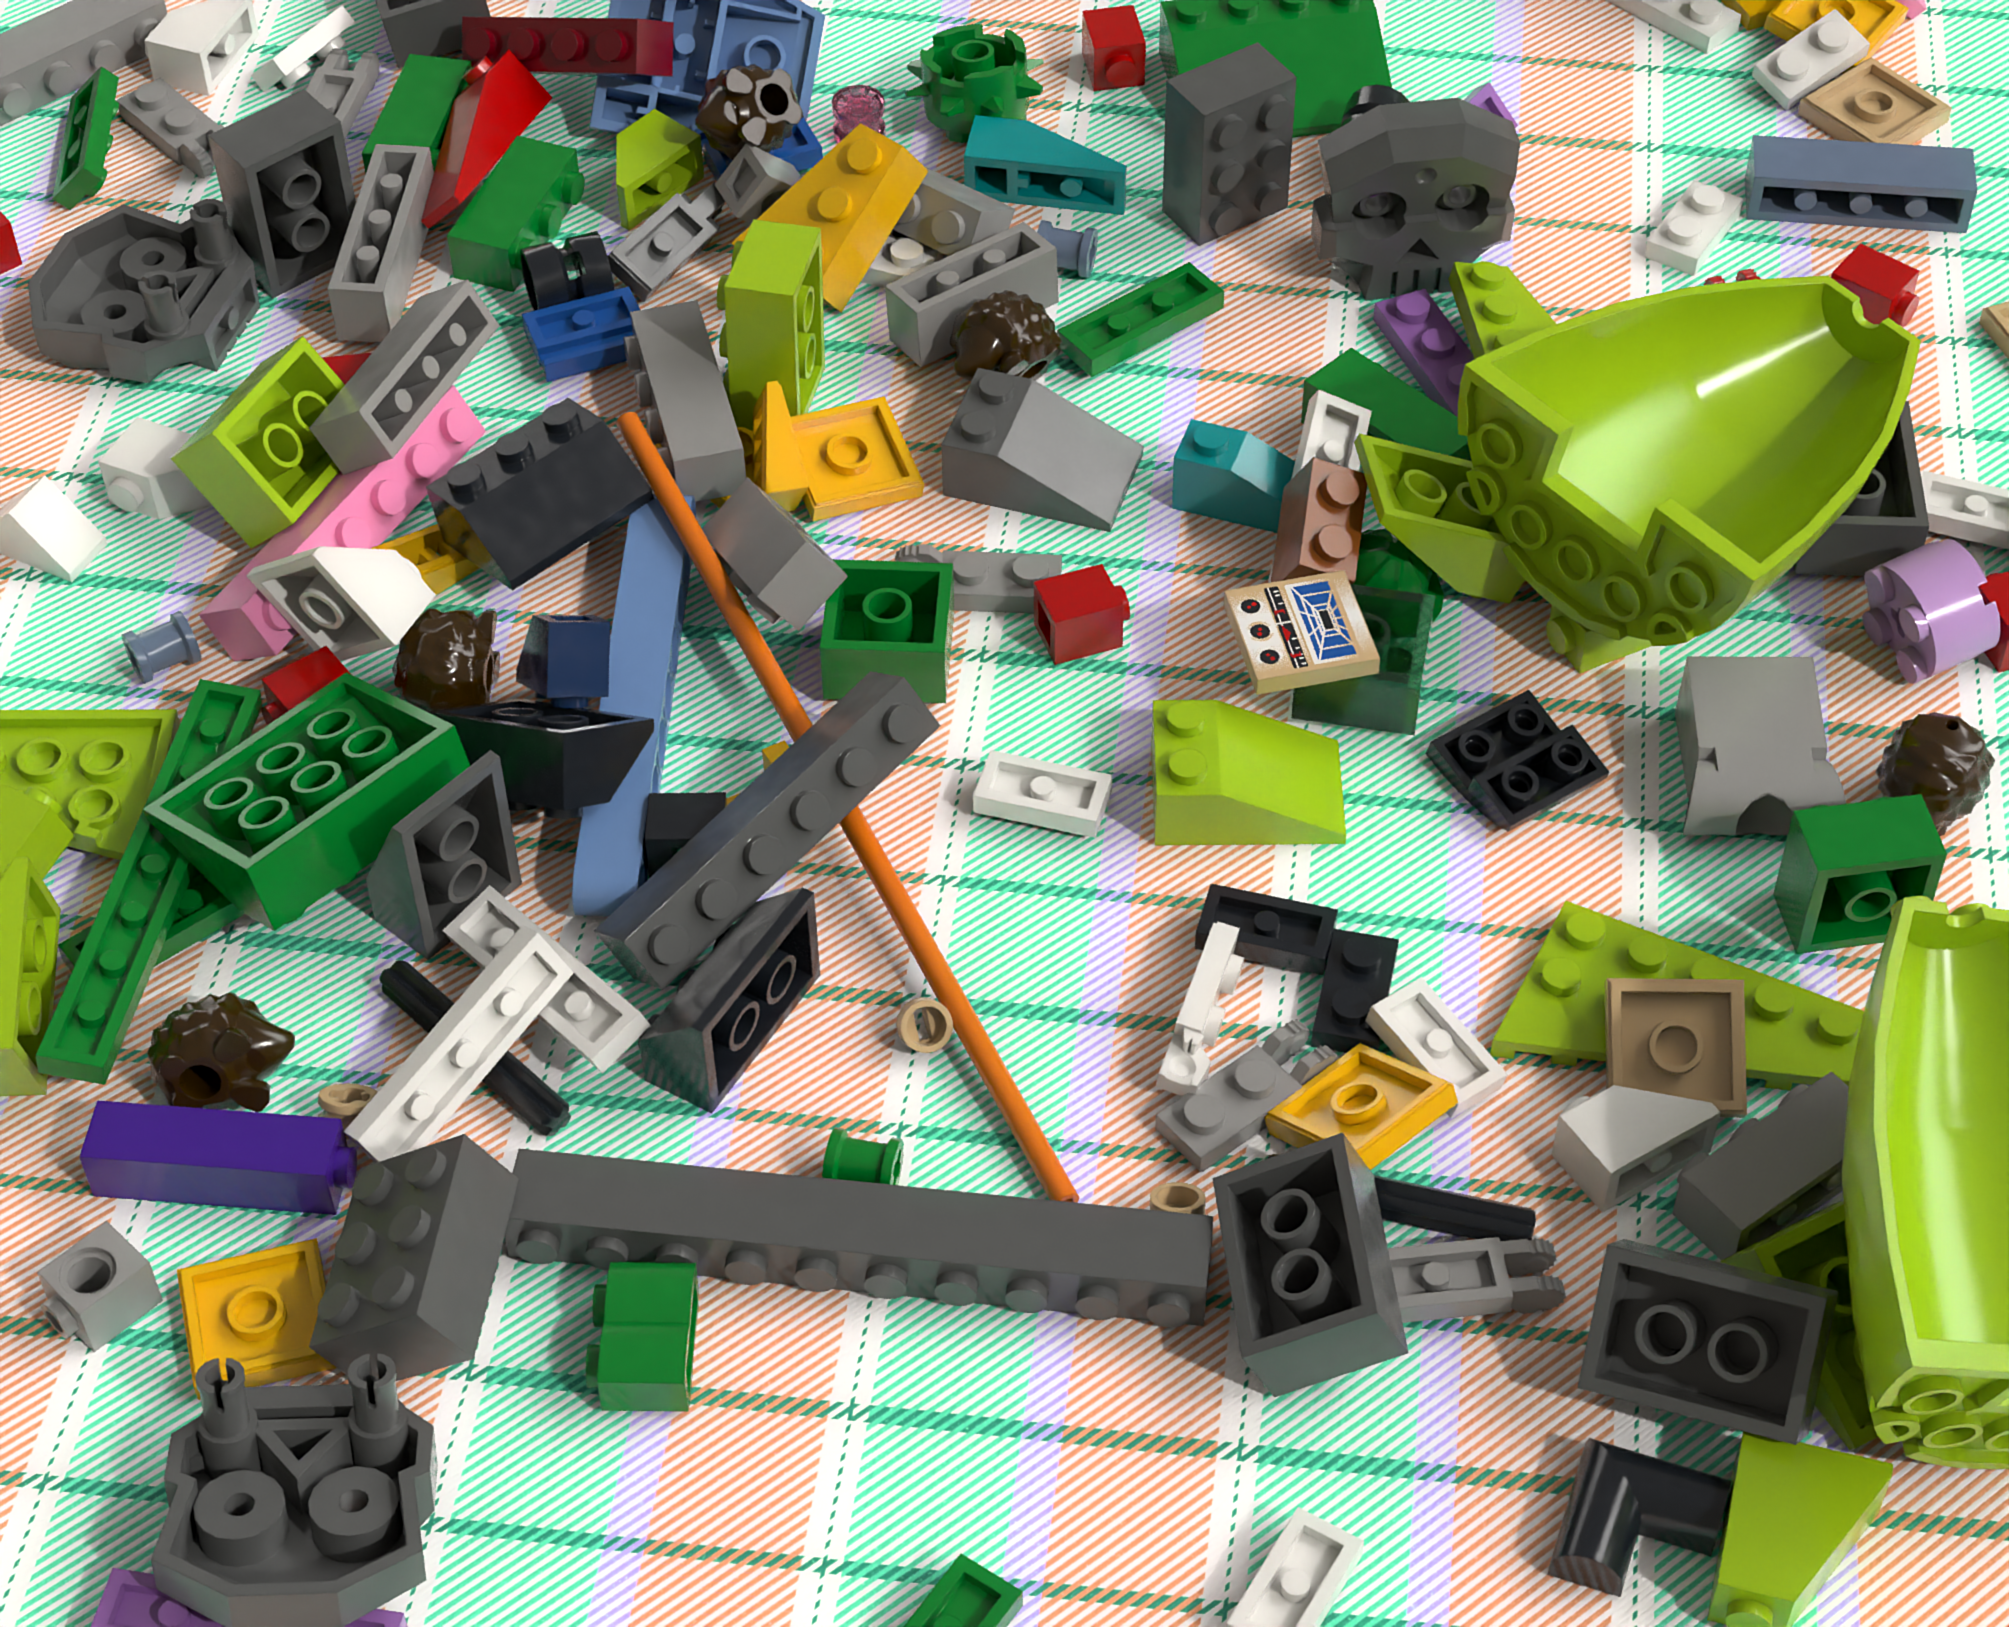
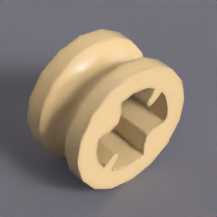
M350 1083L327 1086L320 1090L318 1095V1104L324 1109L323 1112L318 1114V1117L341 1119L345 1131L378 1091L368 1086Z

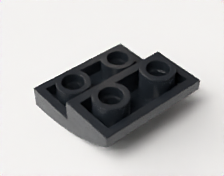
M1530 690L1430 742L1425 753L1440 773L1472 806L1507 832L1606 779L1610 773L1573 724L1560 730Z

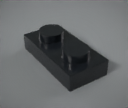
M1211 883L1195 934V949H1204L1213 923L1217 924L1218 921L1240 928L1234 950L1235 955L1244 957L1246 960L1323 975L1334 928L1336 929L1338 909Z
M1334 928L1312 1031L1311 1047L1319 1048L1326 1045L1332 1051L1347 1053L1361 1043L1379 1051L1381 1038L1365 1020L1371 1006L1390 995L1399 939Z

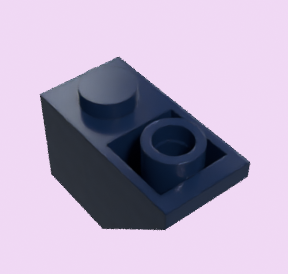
M533 615L516 668V682L535 691V698L551 700V706L559 708L588 707L589 697H609L610 622L595 615Z

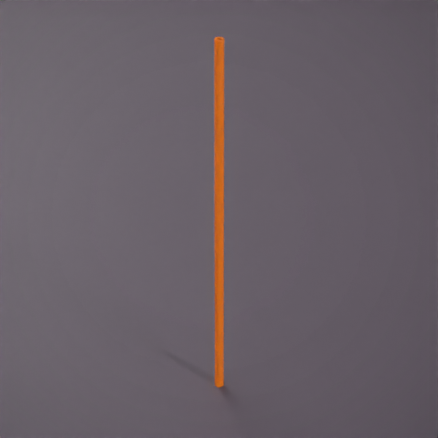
M635 412L622 414L617 419L616 426L793 742H796L813 724L638 415ZM857 805L839 822L842 830L936 998L950 1012L955 1032L1049 1200L1078 1203L1080 1197L869 823Z

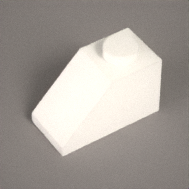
M207 0L170 10L144 40L145 54L150 62L153 79L161 78L171 87L210 96L259 37L252 0Z
M136 417L98 461L110 504L116 505L125 511H135L159 520L212 506L171 460L172 456L193 434Z
M1613 1085L1591 1098L1589 1096L1579 1097L1563 1109L1558 1117L1552 1156L1603 1213L1682 1169L1697 1154L1702 1152L1710 1153L1721 1112L1711 1102Z

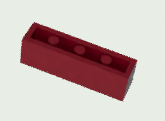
M462 16V60L471 61V67L484 56H487L491 62H494L509 49L531 74L673 77L674 22L638 18Z

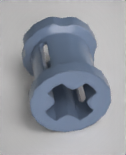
M1042 220L1037 233L1056 247L1057 267L1077 270L1080 277L1089 278L1093 271L1097 253V229L1087 227L1085 232L1054 228L1052 222Z
M181 611L170 614L169 622L136 635L132 630L121 634L128 658L143 684L153 681L154 673L186 660L191 664L202 660L197 640Z

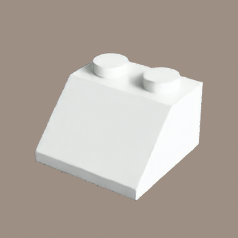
M319 546L254 567L246 576L315 651L327 646L340 661L396 646L436 596L421 579L418 568L412 562L403 558L396 550Z

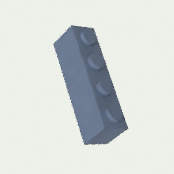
M1753 135L1745 174L1746 219L1967 233L1977 195L1974 153L1971 148Z

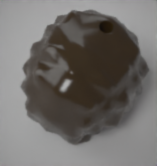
M755 64L746 67L737 65L729 70H721L716 78L706 81L704 96L698 104V115L695 119V125L703 131L712 148L720 151L733 161L745 144L757 147L767 153L771 150L782 148L784 139L791 137L793 126L797 125L804 116L793 89L790 74L780 68L773 71L771 69L763 70Z
M1004 290L1001 293L994 292L986 300H977L969 309L957 315L950 337V345L956 352L954 371L958 376L972 381L978 368L1036 381L1047 372L1050 362L1061 353L1060 345L1062 340L1055 332V322L1046 313L1043 304L1033 302L1028 294L1018 296L1015 292Z
M429 608L422 613L399 641V652L392 668L395 677L394 685L399 689L401 697L408 703L426 712L490 703L493 679L499 678L500 652L493 651L491 647L494 643L497 625L496 611L486 610L478 618L470 610H455L443 613L437 609Z
M1937 712L1918 714L1914 719L1902 721L1900 729L1895 730L1891 745L1884 748L1882 761L1875 772L1880 780L1877 788L1881 791L1883 797L1895 798L1922 794L1938 834L1942 836L1945 835L1948 826H1951L1956 819H1961L1965 815L1971 814L1975 805L1982 801L1985 789L1991 784L1990 770L1994 766L1995 759L1986 748L1981 732L1970 726L1959 716L1944 715Z
M232 992L221 996L210 994L197 1002L183 1004L180 1010L168 1014L166 1020L153 1030L151 1045L147 1051L151 1067V1079L162 1090L169 1106L206 1109L226 1107L231 1110L242 1106L254 1112H261L270 1101L271 1088L263 1080L271 1076L293 1050L295 1035L291 1031L269 1022L260 1013L254 1001L242 999Z

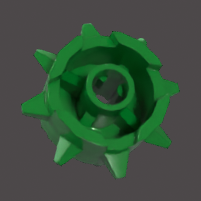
M982 24L949 28L932 36L933 46L927 51L921 49L920 60L910 61L907 65L908 71L921 79L922 84L905 92L906 97H923L927 119L937 128L945 130L946 138L953 142H968L975 115L1027 120L1026 112L1029 107V97L1040 95L1043 92V86L1028 76V71L1044 64L1043 59H1027L1023 39L1008 29H1005L1004 37L993 34H983Z

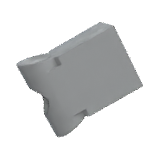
M1687 656L1675 709L1687 797H1689L1683 835H1749L1756 833L1788 835L1794 810L1809 809L1817 805L1833 806L1846 804L1844 789L1838 773L1833 765L1826 760L1827 743L1813 657Z

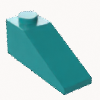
M975 115L964 153L965 186L1004 203L1117 215L1125 214L1126 165L1028 120Z
M1191 419L1174 456L1172 509L1277 533L1283 488L1292 478L1295 461L1247 431Z

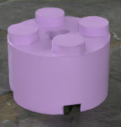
M1946 539L1941 542L1937 540L1925 544L1865 572L1864 580L1867 587L1870 610L1862 616L1864 628L1868 637L1875 645L1880 646L1887 643L1896 653L1898 668L1902 676L1909 683L1915 684L1923 679L1930 678L1981 655L1997 645L2000 638V617L1996 602L1985 605L1978 586L1988 581L1973 556L1955 540Z

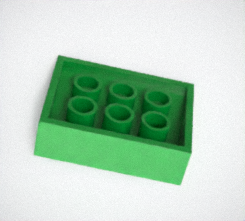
M1170 0L1160 2L1159 54L1167 79H1171L1258 42L1296 76L1292 138L1327 134L1340 128L1349 99L1354 92L1362 87L1377 84L1392 88L1377 9L1373 0Z
M346 672L142 810L147 820L239 911L275 931L284 924L291 923L300 918L309 906L335 888L351 882L360 870L376 860L391 828L470 767V763L453 724Z

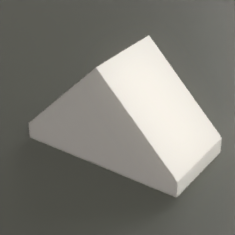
M43 476L11 498L0 509V554L67 581L73 582L108 545L103 533L46 476Z

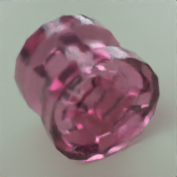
M852 85L842 88L834 94L831 104L833 116L836 118L833 125V136L837 144L860 123L886 137L885 122L881 118L885 111V101L883 95L877 89L866 85Z

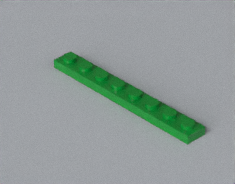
M203 679L199 680L144 808L250 737L262 708L261 690ZM143 811L36 1053L38 1073L102 1085L106 1084L193 875L195 866L147 820Z

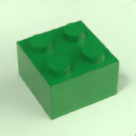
M833 559L848 577L825 603L820 642L823 699L840 700L871 671L905 677L923 703L946 704L954 625L953 563Z
M1922 794L1895 798L1880 797L1872 801L1833 806L1817 805L1809 809L1793 811L1773 895L1796 954L1884 943L1892 919L1890 908L1893 904L1904 897L1925 896L1932 901L1934 900L1947 852Z

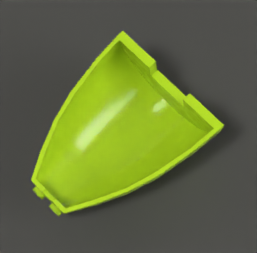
M1828 275L1754 279L1686 287L1617 302L1535 331L1465 364L1458 397V434L1467 436L1473 469L1467 471L1466 476L1481 515L1491 514L1504 538L1509 543V545L1501 549L1520 575L1556 609L1584 627L1614 640L1621 641L1625 637L1630 636L1649 640L1652 646H1672L1687 643L1697 636L1715 630L1733 618L1774 584L1850 506L1893 437L1911 389L1921 340L1890 318L1883 320L1880 324L1868 322L1863 317V309L1859 302L1860 298Z
M1925 896L1904 897L1890 908L1892 919L1866 1000L1848 1086L1842 1164V1189L1852 1314L1867 1401L1877 1436L1884 1444L1902 1442L1906 1457L1947 1467L2009 1469V910L1990 908L1983 903H1971L1963 905L1949 914L1946 902L1932 901Z

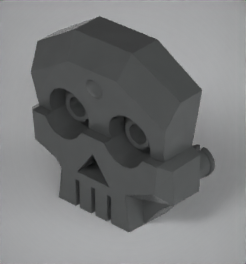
M1460 98L1378 105L1318 140L1325 195L1313 200L1311 237L1319 260L1329 261L1342 268L1359 286L1365 300L1390 298V294H1394L1397 297L1422 289H1426L1429 294H1433V290L1436 289L1438 293L1452 292L1448 279L1454 262L1473 263L1491 247L1511 240L1515 208L1510 197V191L1516 178L1520 141L1512 121Z
M216 199L201 200L193 205V209H190V219L181 224L123 204L64 233L28 282L32 325L40 353L70 368H109L111 377L150 383L164 370L186 362L217 372L226 359L227 352H230L236 344V337L240 338L247 328L246 323L251 322L260 308L253 261L238 244L232 228L228 226L225 204Z
M377 1353L379 1376L372 1375L370 1354L356 1358L349 1365L347 1371L349 1384L245 1387L244 1368L240 1362L232 1358H226L225 1366L228 1381L222 1380L219 1358L204 1363L198 1369L195 1379L197 1389L200 1392L203 1412L198 1418L173 1432L170 1439L164 1475L169 1511L151 1558L157 1590L224 1627H344L427 1580L420 1527L435 1511L438 1462L434 1426L406 1408L398 1400L396 1366L390 1357Z

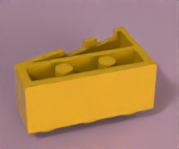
M860 123L756 220L821 228L823 303L842 313L924 180L928 170L902 145ZM750 226L731 243L733 246H735L737 241H744Z

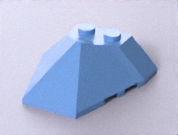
M611 0L608 18H638L674 22L673 77L597 75L589 129L618 134L653 109H656L695 132V129H698L695 125V119L698 115V104L704 96L706 81L716 78L721 70H729L737 65L746 67L751 64H755L763 70L771 69L774 71L780 68L790 74L798 103L803 111L804 119L807 120L826 15L800 0Z

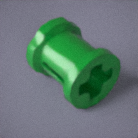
M835 1127L827 1143L822 1178L899 1185L904 1157V1141L894 1137L888 1143L848 1137L846 1129Z

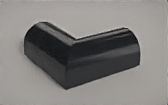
M1589 1438L1585 1442L1547 1575L1621 1597L1638 1534L1711 1556L1732 1480Z

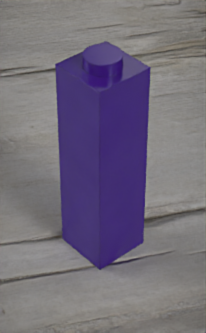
M97 1100L79 1156L90 1189L95 1197L329 1215L337 1214L343 1188L351 1189L353 1187L357 1173V1151L355 1147H348L342 1121L339 1118Z

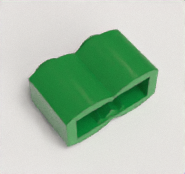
M610 1262L607 1284H595L592 1305L594 1327H602L600 1344H588L585 1373L587 1388H598L602 1411H689L699 1311V1285L696 1263Z

